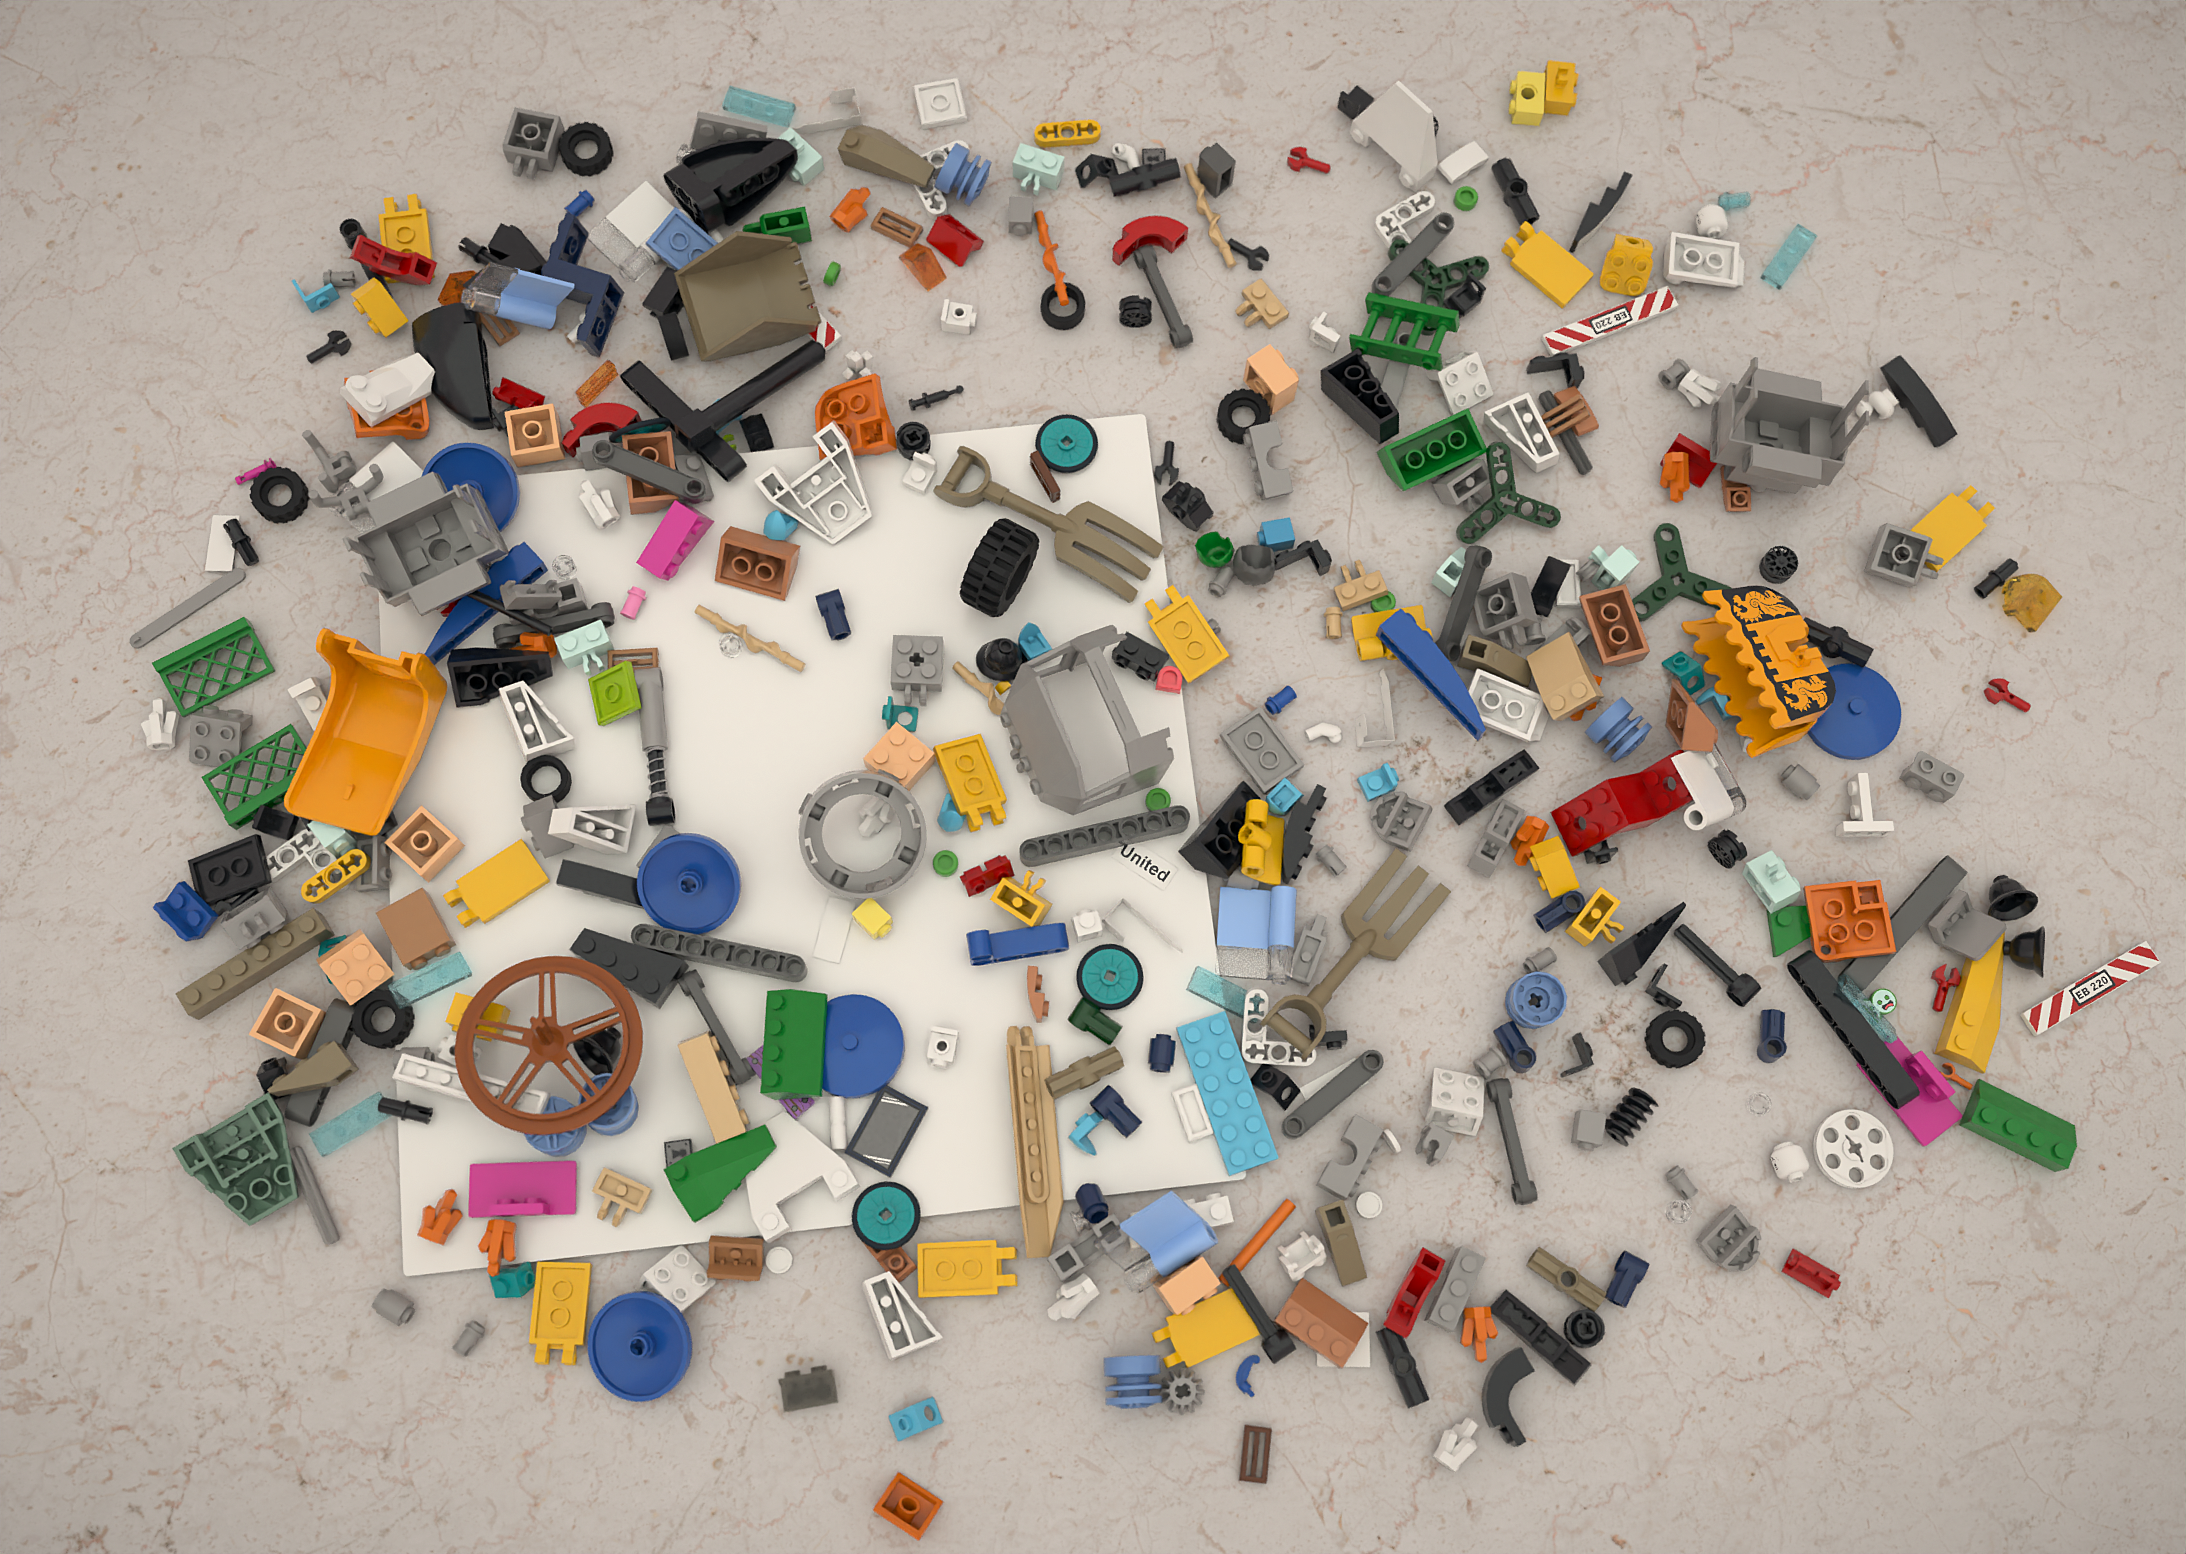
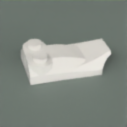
M1671 232L1668 236L1664 252L1663 274L1665 279L1672 284L1688 281L1727 287L1743 286L1744 260L1739 254V243Z
M415 353L394 360L364 376H351L347 379L346 385L340 388V394L368 425L373 427L431 395L435 370L419 353Z
M1477 668L1468 684L1467 690L1477 707L1483 724L1526 742L1540 741L1549 717L1541 695Z

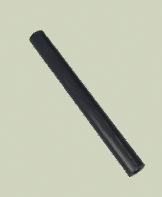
M478 590L466 595L547 636H550L553 632L552 626L517 609L505 610L503 602Z

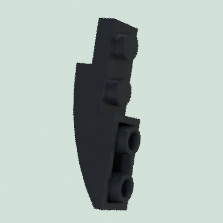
M1319 784L1315 787L1307 805L1299 801L1296 802L1285 830L1281 871L1283 883L1287 885L1291 878L1297 879L1302 869V866L1298 865L1302 857L1308 858L1314 846L1310 843L1313 836L1307 832H1310L1316 821L1312 817L1315 810L1321 811L1327 800V797L1323 796L1326 788Z

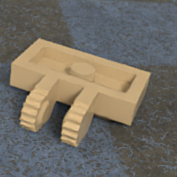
M1261 278L1242 290V296L1246 301L1237 307L1236 314L1240 316L1251 309L1255 311L1244 320V324L1247 327L1262 320L1271 329L1288 318L1289 312Z
M1359 559L1355 561V568L1360 577L1352 580L1346 565L1340 567L1346 583L1335 586L1334 591L1342 611L1389 594L1380 570L1366 575Z
M604 1167L592 1192L605 1197L597 1218L604 1220L609 1213L612 1201L618 1203L620 1206L612 1219V1225L618 1227L626 1214L627 1208L639 1214L642 1213L653 1190Z

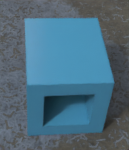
M1290 517L1262 522L1260 531L1257 532L1258 544L1273 549V552L1292 549L1295 536Z

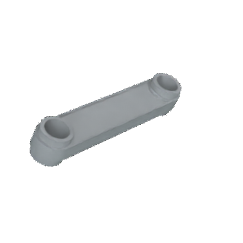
M1400 333L1394 343L1401 345L1400 343L1407 344L1411 333ZM1389 360L1381 388L1387 393L1397 409L1410 364Z

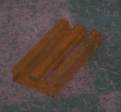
M606 360L576 391L575 394L579 403L585 408L618 376L615 365L610 360Z

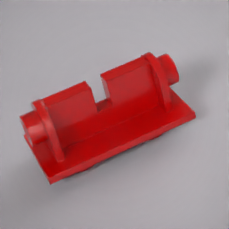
M502 377L500 387L496 386L492 392L496 400H501L510 405L514 404V406L521 409L541 406L545 400L544 395Z
M998 855L984 862L987 869L985 871H982L978 865L963 872L964 875L960 876L963 885H965L969 897L982 893L987 888L1000 883L1004 877L1015 876L1011 862L1006 855L1002 857Z
M1792 1248L1781 1271L1827 1298H1830L1833 1289L1837 1291L1841 1285V1281L1838 1280L1840 1277L1838 1273Z

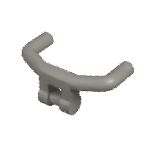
M306 430L302 436L314 450L326 472L321 473L318 479L328 492L336 493L339 481L356 473L355 466L351 463L350 453L348 451H340L337 455L330 458L310 430Z
M371 464L369 470L373 477L362 486L335 497L321 498L316 490H311L308 496L313 504L319 508L343 505L349 520L352 521L360 514L369 513L366 504L369 500L366 494L382 482L383 473L377 464ZM360 500V504L351 506V503Z

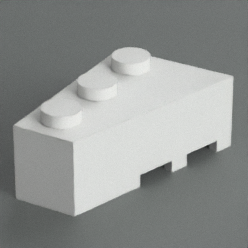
M1529 392L1484 412L1483 422L1535 473L1558 464L1560 453Z
M524 681L499 689L501 702L526 763L541 755L556 756L575 749L574 737L562 727L559 720L547 710L544 703Z
M636 805L553 809L548 834L606 855L625 854L628 851Z
M889 1271L865 1280L862 1283L863 1291L889 1361L938 1342L943 1338Z

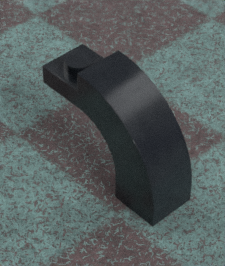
M1522 1347L1509 1351L1494 1363L1485 1378L1482 1389V1409L1489 1428H1495L1500 1425L1501 1429L1499 1432L1507 1445L1511 1443L1512 1447H1518L1527 1441L1510 1412V1392L1519 1380L1535 1371Z

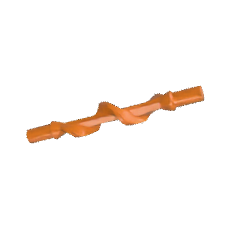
M1039 210L1034 215L1038 226L1037 230L1040 233L1039 243L1046 248L1042 261L1045 268L1054 275V290L1057 292L1060 305L1066 306L1069 304V299L1066 293L1067 287L1063 282L1065 272L1058 269L1054 251L1059 246L1057 243L1051 244L1048 224H1046L1043 211Z

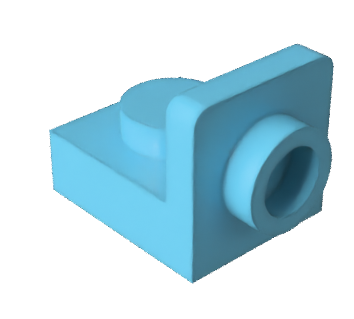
M1385 763L1380 769L1358 777L1357 781L1367 802L1395 791L1399 778L1395 769L1390 768L1389 764Z

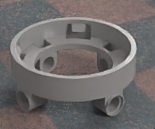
M879 769L878 772L867 770L849 771L834 776L819 786L813 794L808 793L798 812L801 815L799 822V844L805 864L812 875L823 886L839 895L849 898L868 899L888 894L903 885L913 875L922 860L926 846V824L923 813L912 794L899 783V778L882 769ZM852 779H858V782L849 783L852 782ZM837 784L838 786H840L835 790L832 789V787L836 786ZM856 794H869L883 799L895 810L901 824V840L894 851L893 857L883 866L866 872L851 871L835 863L825 850L822 840L823 823L830 809L840 800ZM909 803L914 807L911 812L914 816L915 824H920V827L914 829L911 816L905 806ZM805 839H811V845L818 862L811 863V860L814 858L809 845L805 847ZM891 876L893 883L889 886L885 882L873 886L874 891H867L865 884L878 882Z

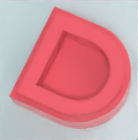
M1174 666L1162 668L1158 673L1155 690L1180 694L1182 673Z

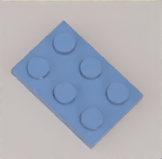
M676 207L645 243L646 246L677 271L718 244V242Z

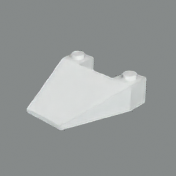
M1397 81L1352 121L1350 134L1355 142L1361 143L1365 148L1373 141L1382 147L1402 166L1399 174L1401 183L1416 193L1434 177L1438 165L1433 111L1400 81Z
M832 421L812 436L827 457L792 483H790L777 464L773 465L754 481L769 501L834 545L869 519L872 513L849 439L837 423Z
M785 1111L762 1124L767 1126L777 1147L756 1170L750 1171L745 1176L752 1218L768 1243L792 1230L778 1205L813 1183L824 1178L837 1201L860 1187L847 1163Z

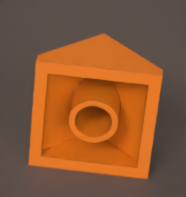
M898 1472L875 1505L873 1511L919 1541L943 1501Z

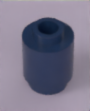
M1156 1034V1038L1150 1039L1148 1056L1150 1071L1170 1073L1171 1067L1174 1066L1176 1041L1171 1040V1035Z
M1091 1183L1080 1186L1075 1194V1198L1084 1218L1092 1224L1100 1223L1108 1216V1205L1100 1187L1097 1184Z

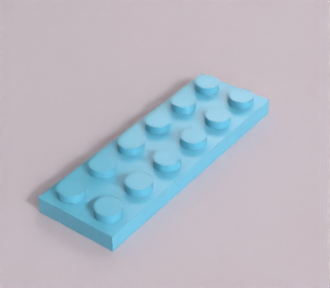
M1223 1011L1177 1027L1176 1030L1199 1089L1228 1175L1231 1176L1277 1160L1279 1158L1226 1012Z

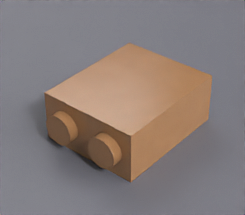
M420 888L376 912L402 965L408 970H418L427 965L428 960L435 956L442 957L451 951L450 948L456 945L430 894L424 888Z

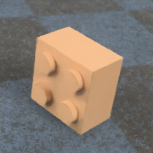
M1269 344L1247 359L1243 381L1251 390L1260 393L1266 399L1267 405L1270 407V415H1273L1294 401L1299 377L1297 372L1292 367L1289 368L1284 362L1281 352L1277 349L1275 350Z
M553 403L505 412L511 457L517 467L565 459L564 447L561 443L563 440L559 415Z
M898 722L890 728L863 758L865 767L868 770L878 772L879 769H882L898 777L899 783L908 791L936 762L935 753Z
M422 805L384 842L428 883L465 846Z
M361 929L316 959L319 966L350 1006L395 975Z
M275 988L249 1035L303 1060L308 1056L326 1012Z
M1199 1255L1168 1276H1162L1152 1286L1169 1311L1176 1315L1180 1313L1185 1315L1196 1307L1194 1303L1203 1297L1206 1300L1218 1291L1216 1287L1221 1283L1203 1256Z

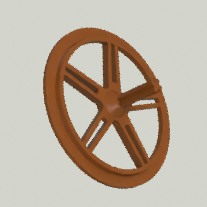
M545 956L533 958L515 964L494 976L470 1001L459 1023L456 1035L455 1062L457 1073L469 1099L493 1122L507 1129L525 1134L552 1135L565 1133L595 1121L608 1112L625 1094L637 1073L642 1056V1023L638 1009L627 989L618 979L603 968L591 962L573 957ZM550 973L551 1016L544 1017L545 974ZM555 973L569 974L591 982L611 999L615 1007L571 1024L559 1026L557 1024ZM539 975L537 1019L533 1016L530 1018L531 1029L481 1019L489 1005L504 990L521 980ZM619 1013V1016L574 1035L573 1030ZM622 1023L623 1045L619 1062L608 1082L599 1090L567 1048L574 1042ZM480 1025L522 1033L523 1036L522 1039L480 1030L477 1027ZM475 1035L528 1047L530 1050L498 1099L487 1090L477 1072L474 1060ZM570 1061L594 1091L595 1095L593 1097L583 1089L562 1065L564 1062ZM547 1062H553L587 1100L571 1109L550 1114L527 1113L513 1108ZM530 1063L533 1064L535 1067L532 1069V1071L526 1077L524 1082L521 1084V1086L509 1100L507 1105H505V1100L507 1099V1097L509 1096V1094L511 1093L519 1079L522 1077Z

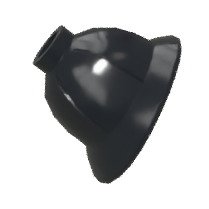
M999 638L986 643L979 649L976 655V665L979 671L984 676L996 681L1015 680L1020 665L1027 662V658L1019 646L1007 638Z
M2006 875L1997 876L1989 890L1991 905L1988 915L2000 921H2010L2024 917L2035 909L2038 904V897L2032 891L2026 890L2018 881L2008 878Z
M2044 926L2036 931L2021 933L2015 936L2012 941L2006 940L2003 954L2009 956L2014 964L2024 969L2034 970L2042 978L2044 977Z
M610 1027L607 1030L573 1043L577 1055L594 1075L613 1074V1064L617 1060L621 1049L619 1042L621 1033L616 1028Z

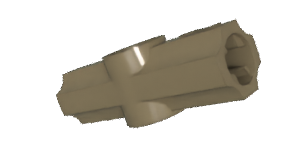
M1114 1046L1095 1056L1084 1057L1069 1065V1068L1049 1076L1044 1081L1049 1094L1056 1100L1074 1090H1082L1101 1080L1100 1078L1120 1070L1125 1065L1120 1052Z
M1537 1247L1529 1258L1526 1265L1528 1268L1553 1284L1556 1290L1566 1293L1587 1309L1595 1312L1605 1299L1606 1292L1581 1276L1575 1268L1568 1267L1541 1247ZM1563 1272L1568 1273L1571 1277L1572 1282L1569 1287L1564 1286L1561 1282Z

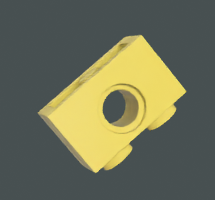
M1518 71L1515 80H1511L1509 94H1513V100H1510L1508 113L1512 114V124L1540 125L1544 114L1545 73Z

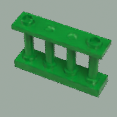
M1368 292L1365 302L1367 314L1370 315L1361 336L1350 334L1351 351L1353 352L1359 348L1362 355L1415 365L1426 370L1441 371L1443 368L1442 358L1438 351L1446 332L1457 333L1460 326L1458 311ZM1379 317L1392 319L1383 341L1370 338ZM1403 321L1414 324L1406 346L1393 343L1399 326ZM1425 326L1437 329L1428 351L1415 348Z

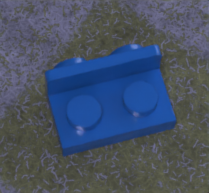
M185 881L178 882L165 901L155 903L153 906L159 917L167 922L175 930L177 936L184 941L203 938L218 917L214 910Z

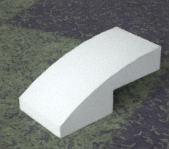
M1473 141L1448 156L1438 164L1437 168L1452 184L1465 178L1470 170L1485 164L1489 157Z

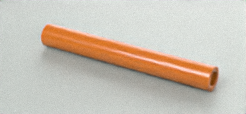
M1286 1198L1229 1266L1234 1264L1241 1272L1294 1211L1296 1206ZM1221 1274L1218 1279L1228 1287L1227 1280Z

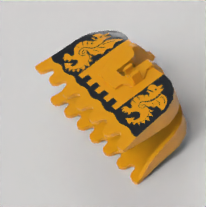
M1756 585L1726 590L1704 591L1702 594L1703 599L1709 604L1718 605L1720 610L1712 618L1684 621L1681 627L1685 633L1696 635L1699 638L1692 647L1697 654L1709 657V660L1703 665L1704 671L1710 675H1717L1720 678L1714 684L1716 693L1730 697V701L1725 704L1724 708L1729 715L1741 718V721L1735 727L1736 732L1741 736H1748L1752 739V742L1746 747L1748 756L1754 758L1770 750L1799 741L1833 703L1836 693L1834 680L1822 662V655L1818 648L1808 649L1807 645H1802L1808 642L1809 627L1803 620L1799 610L1787 597L1765 586Z

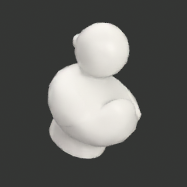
M1888 388L1882 392L1874 391L1869 395L1868 402L1863 400L1859 402L1856 413L1861 418L1867 410L1870 417L1873 409H1875L1879 413V419H1886L1893 415L1894 406L1899 401Z

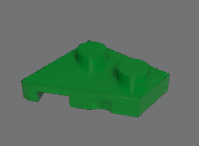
M1806 906L1783 907L1772 914L1768 909L1766 910L1773 957H1778L1811 937Z

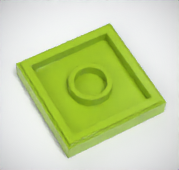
M624 661L588 679L598 725L605 726L642 708L631 662Z

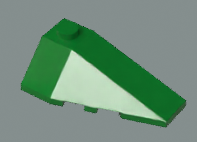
M764 1124L687 1155L663 1170L673 1192L692 1221L696 1223L718 1210L724 1203L725 1197L733 1189L737 1190L743 1178L750 1171L756 1170L777 1146L767 1126Z

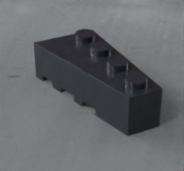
M1359 348L1320 370L1321 391L1375 441L1382 444L1399 433V412L1387 393L1382 390L1381 383L1372 374L1371 367L1362 358Z
M586 928L582 930L569 949L578 958L608 971L624 987L659 1009L677 985V979L689 967L685 960Z

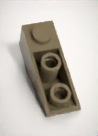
M1472 635L1467 636L1457 666L1472 671L1478 668L1511 683L1529 687L1532 671L1526 659L1492 641Z
M336 1041L327 1042L317 1049L318 1053L310 1059L305 1058L295 1065V1070L291 1073L281 1075L272 1083L273 1086L267 1090L275 1096H283L337 1086L359 1070V1068L340 1043Z
M1343 1199L1317 1208L1315 1213L1341 1285L1345 1286L1367 1278L1353 1225Z

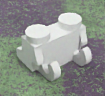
M1304 1231L1299 1233L1300 1238L1286 1248L1282 1245L1277 1247L1280 1254V1264L1292 1281L1302 1279L1305 1275L1304 1271L1312 1266L1319 1267L1327 1260L1322 1243L1314 1235L1309 1237Z

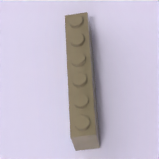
M312 908L275 933L265 937L253 947L244 950L175 994L186 1013L200 1020L335 934L323 914Z

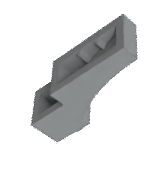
M1502 799L1467 866L1490 878L1525 810Z

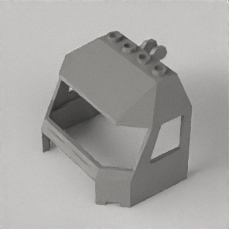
M1113 625L1080 635L1021 664L1000 714L1003 727L1008 728L1011 735L1010 743L1013 747V750L1010 752L1011 758H1020V763L1016 766L1018 773H1028L1031 780L1029 781L1030 788L1034 795H1038L1040 802L1071 815L1079 814L1159 784L1174 760L1173 749L1167 747L1166 738L1171 737L1169 727L1141 737L1103 655L1105 647L1127 638L1123 633L1117 634V628ZM1063 655L1058 665L1038 672L1032 669ZM1087 663L1124 743L1129 769L1128 772L1085 792L1081 766L1041 678L1069 669L1071 672L1075 666ZM1121 785L1117 792L1083 804L1086 800Z

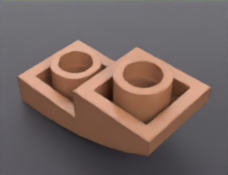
M1575 386L1554 393V398L1558 405L1578 394L1581 395L1591 415L1589 418L1571 427L1577 436H1581L1598 429L1599 424L1582 394ZM1579 403L1573 405L1572 407L1566 409V410L1563 411V412H1564V413L1567 412L1568 410H1570V409L1574 408L1575 406L1579 405ZM1580 410L1579 412L1568 417L1567 421H1570L1576 416L1582 414L1583 411Z
M1724 465L1721 466V482L1726 512H1750L1751 488L1747 487V484L1725 480Z
M1028 966V999L1036 1022L1042 1023V1017H1048L1049 1001H1045V993L1035 992L1036 990H1041L1042 975L1038 974V967Z
M863 1243L886 1272L889 1271L898 1283L918 1268L901 1247L892 1250H878Z

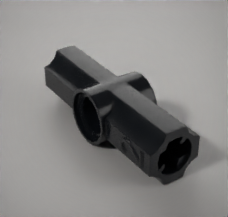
M1505 157L1498 160L1492 165L1491 170L1504 193V203L1511 207L1520 226L1525 221L1532 225L1539 219L1540 215L1527 192V182L1520 178L1510 158Z
M1171 158L1153 165L1149 163L1132 168V171L1109 177L1113 196L1115 197L1136 190L1139 192L1158 186L1157 184L1181 178L1177 159Z
M1807 617L1804 618L1809 627L1808 642L1820 647L1823 655L1829 658L1840 656L1863 668L1865 667L1874 650L1873 648L1850 638L1848 632L1842 627L1833 626L1829 628Z
M1387 1327L1376 1331L1389 1363V1370L1395 1377L1407 1408L1430 1400L1417 1371L1416 1361L1411 1356L1404 1337ZM1399 1358H1404L1409 1364L1406 1373H1401L1396 1368V1362Z

